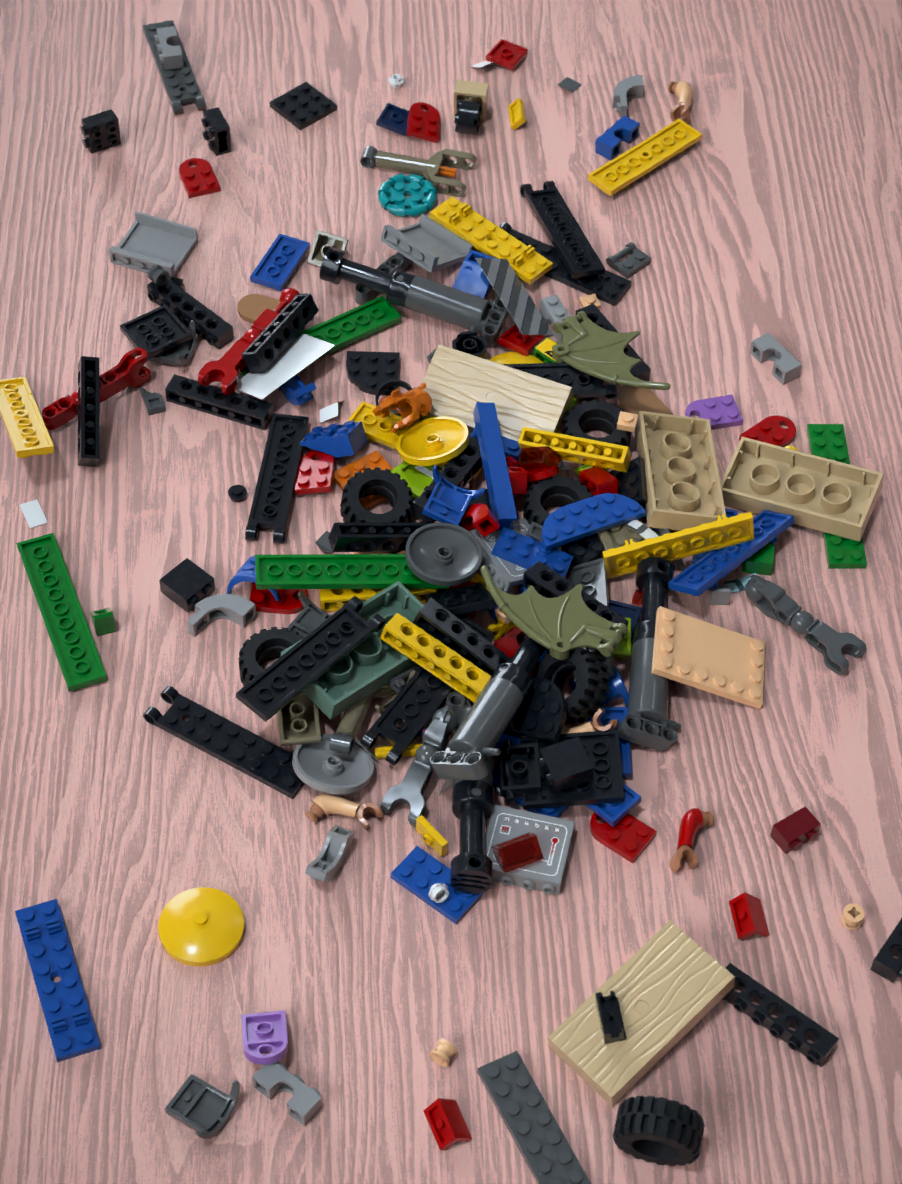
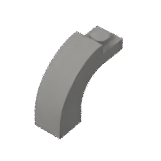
M218 594L207 597L195 605V614L191 615L187 621L189 634L195 637L209 623L218 619L231 620L244 628L256 617V606L248 599L233 594Z

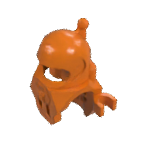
M421 383L420 386L406 393H398L400 391L398 388L392 391L391 395L381 400L382 403L372 412L375 417L383 414L381 416L383 419L390 414V410H396L401 415L402 420L390 429L391 433H395L414 424L419 419V414L427 416L433 405L432 398L427 391L423 390L426 388L425 383Z

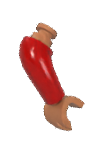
M693 808L684 813L679 827L677 852L669 862L671 871L677 872L682 865V859L687 861L689 869H694L699 863L696 853L692 850L693 842L697 831H700L706 825H713L714 817L711 811L701 812L699 808Z

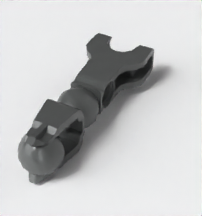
M445 706L434 713L431 724L423 734V745L416 750L415 759H413L403 781L386 791L380 806L383 814L390 815L398 805L407 804L411 807L408 821L414 827H416V818L425 815L427 809L423 794L434 772L430 763V757L438 751L446 750L450 734L456 728L458 722L456 713L450 707Z

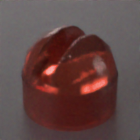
M635 590L631 601L632 604L642 605L643 591Z

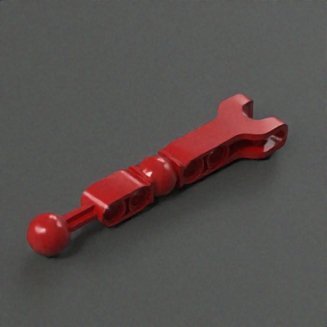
M295 288L283 290L280 295V303L274 310L265 309L255 320L251 329L247 330L244 336L238 339L220 360L207 362L198 373V383L208 386L212 382H221L222 393L228 396L231 395L238 387L237 376L247 366L241 354L297 294H300L299 291Z
M135 348L127 352L121 358L118 365L99 376V403L129 386L140 387L151 379L150 370L143 366L148 361L146 350ZM75 390L71 396L68 394L67 397L58 399L42 410V419L47 429L55 430L74 419L76 415L78 416V390Z

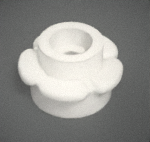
M393 74L388 81L392 88L397 89L402 87L404 78L399 74Z
M441 883L434 884L429 891L431 900L436 903L445 901L449 896L447 885Z

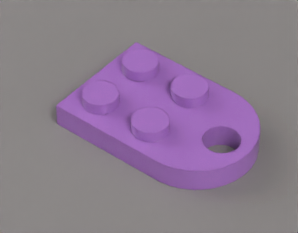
M733 395L696 400L691 402L686 408L685 416L687 417L696 415L698 418L709 419L711 430L743 424V418Z
M285 1010L241 1015L243 1050L245 1057L255 1064L267 1065L281 1060L287 1054L288 1037ZM270 1052V1054L263 1055L262 1053Z

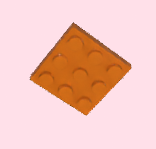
M376 450L336 470L333 481L343 491L348 479L354 477L358 471L364 472L366 468L374 470L375 467H380L381 470H392L393 468ZM368 495L362 498L360 503L368 510L388 499L380 495Z

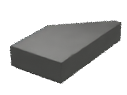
M140 388L148 415L166 412L161 394L146 391L145 388Z

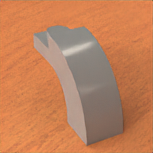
M642 75L628 77L616 85L613 93L612 108H616V112H619L620 119L624 115L627 116V102L629 100L643 97L644 83Z
M338 825L330 829L320 854L307 866L305 874L311 876L316 881L330 882L343 864L355 832Z

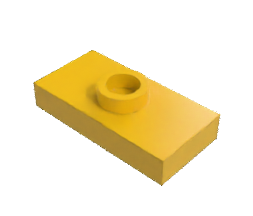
M519 97L508 106L510 125L513 130H516L526 122L524 103Z
M421 815L416 818V831L422 836L424 843L428 846L430 845L441 857L447 855L448 842L424 816Z

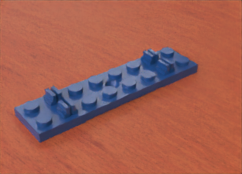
M763 510L753 518L755 540L711 550L696 563L690 565L668 582L669 589L693 596H700L707 589L715 590L718 587V581L727 576L729 572L740 566L741 563L750 558L759 549H762L767 543L775 544L778 541V535L795 523L794 517Z
M57 899L15 911L57 1062L101 1049ZM56 977L61 978L60 982H54L53 980Z

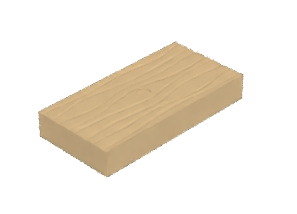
M438 344L422 383L426 384V388L423 390L429 393L433 405L427 416L419 414V417L424 419L440 416L457 418L466 424L471 434L475 428L473 412L476 402L495 403L501 436L518 442L523 427L559 433L574 395L570 386Z
M639 411L635 438L638 457L641 456L645 461L647 490L645 510L648 527L681 531L685 528L717 521L718 515H720L721 519L722 514H725L726 517L710 420Z
M742 437L720 483L725 506L755 514L768 510L791 515L794 517L795 523L793 524L860 542L882 490L884 473Z
M670 920L548 1036V1047L613 1107L734 988L735 976ZM614 991L616 997H618L626 1040L604 1044L595 993L602 992L603 996H609L610 992Z

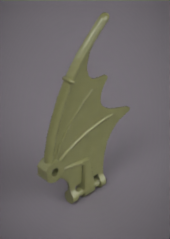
M584 311L578 312L575 316L571 315L560 323L552 324L554 332L561 334L563 337L562 343L552 347V359L556 362H565L579 371L611 382L614 385L619 384L657 390L670 389L671 385L669 383L643 381L630 373L632 367L641 363V359L627 356L624 353V348L640 335V331L628 333L608 331L592 322Z
M483 565L480 569L485 584L499 607V611L503 612L513 624L531 639L549 649L551 657L558 660H565L569 657L570 651L585 647L597 649L602 655L609 657L613 652V648L617 647L622 636L628 631V627L624 623H613L587 607L581 595L582 584H578L569 592L555 598L543 597L532 585L524 593L512 595L497 587L491 578L487 566Z

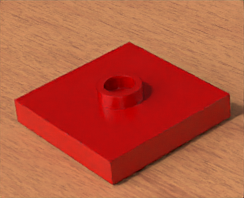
M501 39L486 55V60L514 70L528 54V49Z
M515 324L498 338L497 344L528 356L534 351V347L545 339V336L522 335Z

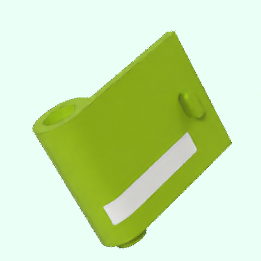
M404 461L393 468L391 473L395 474L396 472L401 476V480H406L408 483L407 487H410L412 490L414 502L415 498H419L424 488L432 483L434 466H416Z

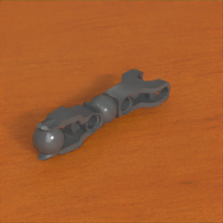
M754 574L745 585L747 597L754 602L755 606L764 615L775 618L787 627L791 625V629L795 633L804 635L803 639H806L811 646L823 654L826 667L836 674L843 675L849 668V662L842 654H849L855 658H860L866 653V644L852 633H839L824 622L819 621V619L814 621V617L809 612L801 611L802 607L791 599L780 586Z

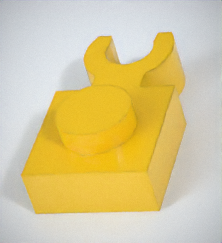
M497 618L498 623L489 625L488 630L494 632L492 635L495 636L494 640H497L502 634L505 636L511 628L517 626L512 622L505 624Z

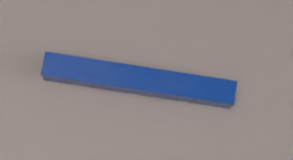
M476 402L473 416L491 511L500 524V528L496 531L502 530L503 527L514 530L513 521H517V514L495 403Z

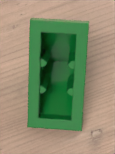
M768 543L750 558L746 559L743 562L742 571L744 573L771 576L774 563V544Z
M110 608L90 612L97 636L116 632L113 612Z

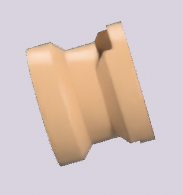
M858 904L846 905L841 917L843 927L848 930L859 929L865 915L863 908Z
M439 1039L435 1050L430 1051L429 1056L438 1065L447 1067L450 1058L456 1055L457 1049L448 1040Z

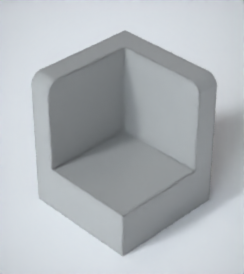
M718 585L715 590H708L709 605H728L731 589H728V586Z

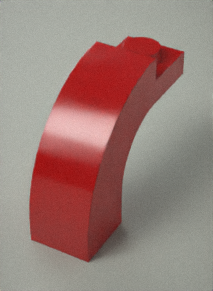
M482 503L468 506L458 525L469 532L470 530L477 529L483 537L500 528L498 519L487 505Z

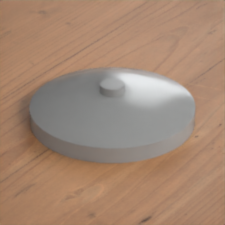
M320 734L321 742L298 744L292 758L293 769L300 780L318 791L330 794H350L366 787L372 778L374 771L373 759L355 741L350 755L329 750L333 734Z

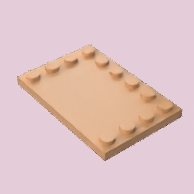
M660 606L656 611L651 673L760 709L763 705L765 642Z

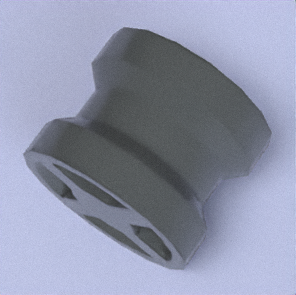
M158 264L152 266L148 271V278L159 287L165 285L169 280L170 274Z

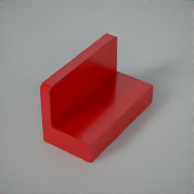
M744 892L728 901L738 939L745 940L756 933L764 937L769 936L759 898Z
M438 1098L423 1110L440 1150L446 1151L457 1141L469 1142L472 1139L455 1100Z

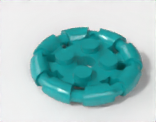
M398 174L381 184L378 190V200L380 205L385 210H389L393 215L416 217L422 213L425 214L427 210L433 208L437 201V191L434 185L429 180L426 181L423 176Z

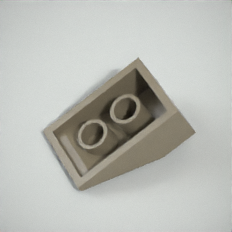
M302 692L277 713L280 746L321 742L318 707Z

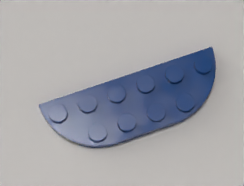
M612 493L599 494L553 511L543 524L542 544L546 551L645 517L646 511L638 502L629 497Z

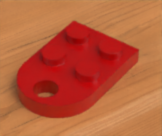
M417 102L412 104L408 112L406 135L438 143L440 113L435 107L427 103Z
M191 158L181 163L179 176L188 198L221 191L220 184L208 161L201 158Z
M773 415L763 419L742 433L739 440L742 437L785 447L793 442L796 427L790 419ZM781 425H784V426H787L788 428H781L780 426H781Z
M315 450L307 453L300 459L294 487L296 495L332 492L335 461L332 455Z
M544 459L522 466L528 472L527 483L546 479L559 473L557 463Z
M252 583L249 601L255 604L256 612L296 614L304 609L300 600H296L294 597L298 596L300 590L304 591L308 597L307 589H278L281 599L276 601L268 589H256V583Z
M593 813L590 820V832L594 839L631 863L635 862L654 839L657 832L629 813L614 827L607 822L599 823L597 819L600 816L596 813Z

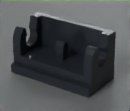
M611 991L609 996H603L602 992L595 993L604 1044L626 1040L618 997H616L615 992Z

